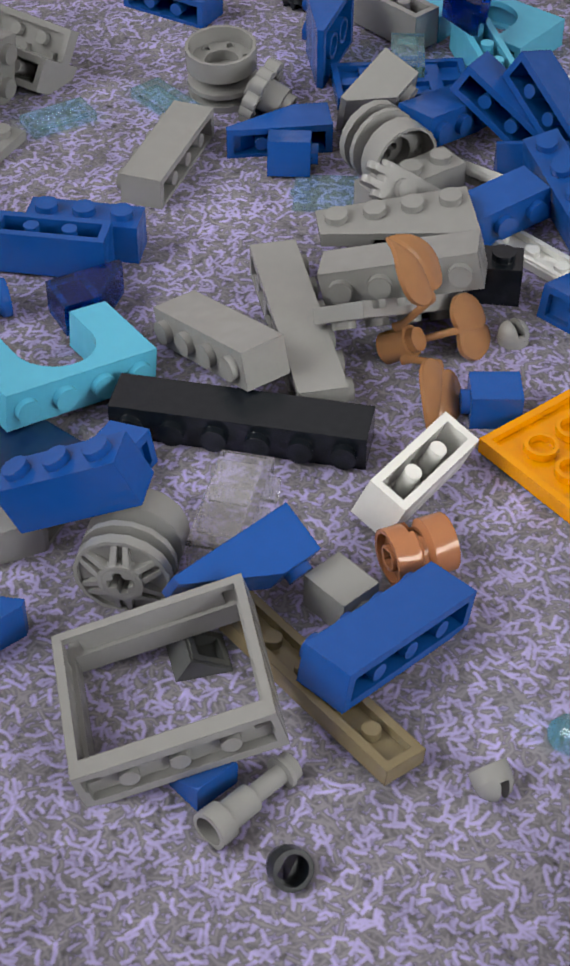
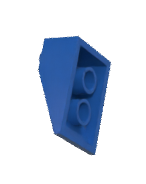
M302 0V9L306 11L302 39L306 40V53L316 88H324L330 78V63H340L353 42L354 0Z

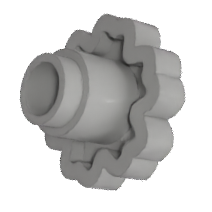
M269 57L264 66H261L256 75L250 79L238 110L239 121L242 122L297 103L298 96L292 94L291 88L280 83L284 74L283 68L285 64L274 57Z

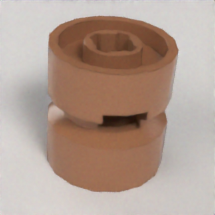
M440 511L414 519L410 528L405 522H401L376 530L375 550L377 559L392 586L398 583L408 572H415L431 561L448 572L456 570L460 566L461 551L456 531L449 518Z

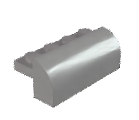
M0 3V29L16 33V84L37 93L50 95L70 82L77 70V67L70 65L79 32Z

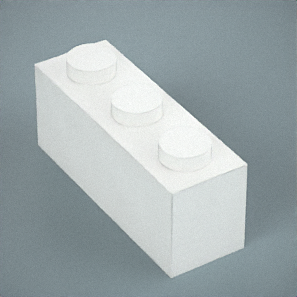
M445 411L369 481L351 512L375 533L378 529L406 522L461 468L479 442V439Z

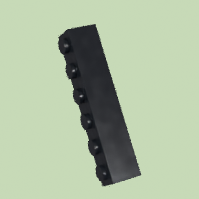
M121 373L107 405L109 420L149 428L153 441L162 442L168 446L185 445L205 448L211 452L229 451L248 454L254 458L273 457L291 460L297 464L308 462L324 464L341 470L351 468L366 470L374 438L375 406L256 390L247 392L241 388Z

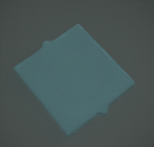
M310 175V177H295L294 189L290 190V195L293 196L292 211L315 212L316 210L328 209L332 206L352 205L354 203V180L358 179L359 176Z

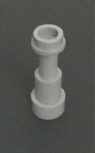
M282 752L278 756H272L267 761L268 771L249 786L242 784L220 802L211 801L193 816V823L197 833L217 850H222L239 835V828L261 811L263 801L283 785L290 790L297 785V781L302 777L303 772L299 762L291 754Z

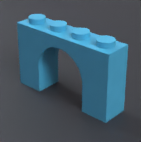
M426 0L439 7L437 43L450 36L452 12L484 9L495 28L503 30L499 34L514 59L522 51L551 50L553 52L562 45L565 18L517 0Z
M106 301L69 311L70 347L84 359L80 362L56 367L32 364L18 357L0 339V425L6 432H10L110 399L121 373L156 377L157 348Z

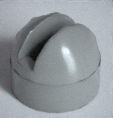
M511 318L510 321L505 320L501 323L497 331V342L501 347L509 350H520L529 344L530 331L525 321L519 318Z
M507 758L500 759L467 774L478 796L489 802H498L501 795L507 798L512 792L515 783Z

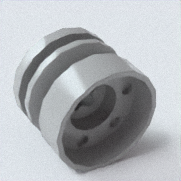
M213 25L201 28L192 33L185 41L184 50L186 69L188 71L189 99L192 104L214 107V113L238 112L244 97L245 88L250 79L258 72L256 69V39L252 33L237 26Z
M373 100L362 105L350 116L342 130L339 147L340 155L344 162L362 176V174L369 175L372 173L365 169L367 160H373L381 164L382 159L397 164L405 159L416 157L429 152L433 148H437V142L431 131L410 118L406 112L402 111L395 104L388 100Z
M148 488L141 506L91 517L72 566L75 582L86 596L103 607L131 610L164 599L165 596L162 594V590L171 578L177 574L178 564L190 534L188 517L178 503L166 494Z

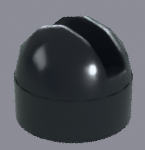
M282 844L275 847L267 856L265 867L268 878L283 892H299L311 882L314 875V862L311 856L299 846ZM284 863L282 879L278 877V873Z

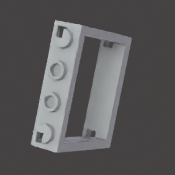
M242 573L51 636L69 780L86 807L108 804L290 744L255 603ZM241 621L259 701L95 754L83 672Z

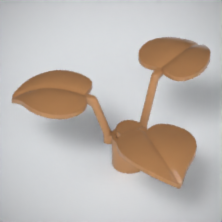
M412 234L391 235L384 240L391 249L400 286L406 298L417 307L400 321L393 322V329L378 334L376 349L380 359L386 364L400 361L401 365L410 363L420 365L419 387L427 429L445 411L454 419H458L460 416L459 392L461 386L455 373L452 370L444 369L442 360L418 357L421 351L426 348V342L456 335L457 347L461 356L467 360L475 361L480 360L490 346L491 334L486 324V316L481 304L469 293L457 294L452 298L449 311L454 328L424 334L420 327L410 325L411 321L436 301L434 290L442 285L441 266L433 248L422 238Z

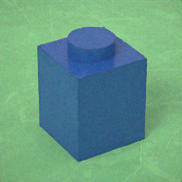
M269 129L267 139V176L310 177L311 165H318L319 143H312V130Z
M469 371L467 389H460L459 412L460 415H468L469 429H497L523 415L525 398L520 371Z

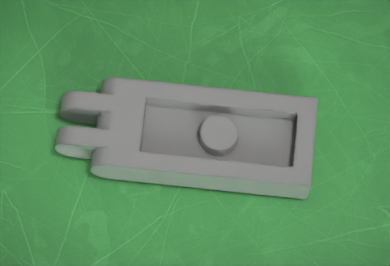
M382 159L381 164L373 160H367L365 169L374 173L376 177L362 174L359 181L371 189L368 196L374 200L401 197L410 193L419 194L441 190L392 161Z

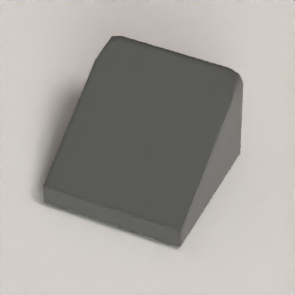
M208 631L166 645L176 682L233 671L221 633Z

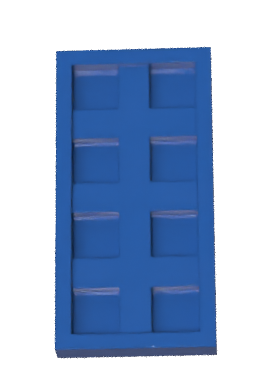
M462 57L403 60L419 72L416 83L418 92L415 97L454 84L466 69ZM373 61L330 63V78L337 110H339L341 96Z

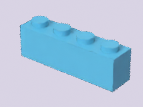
M485 10L452 12L449 49L455 58L462 57L467 68L468 65L488 50L508 69L515 59Z

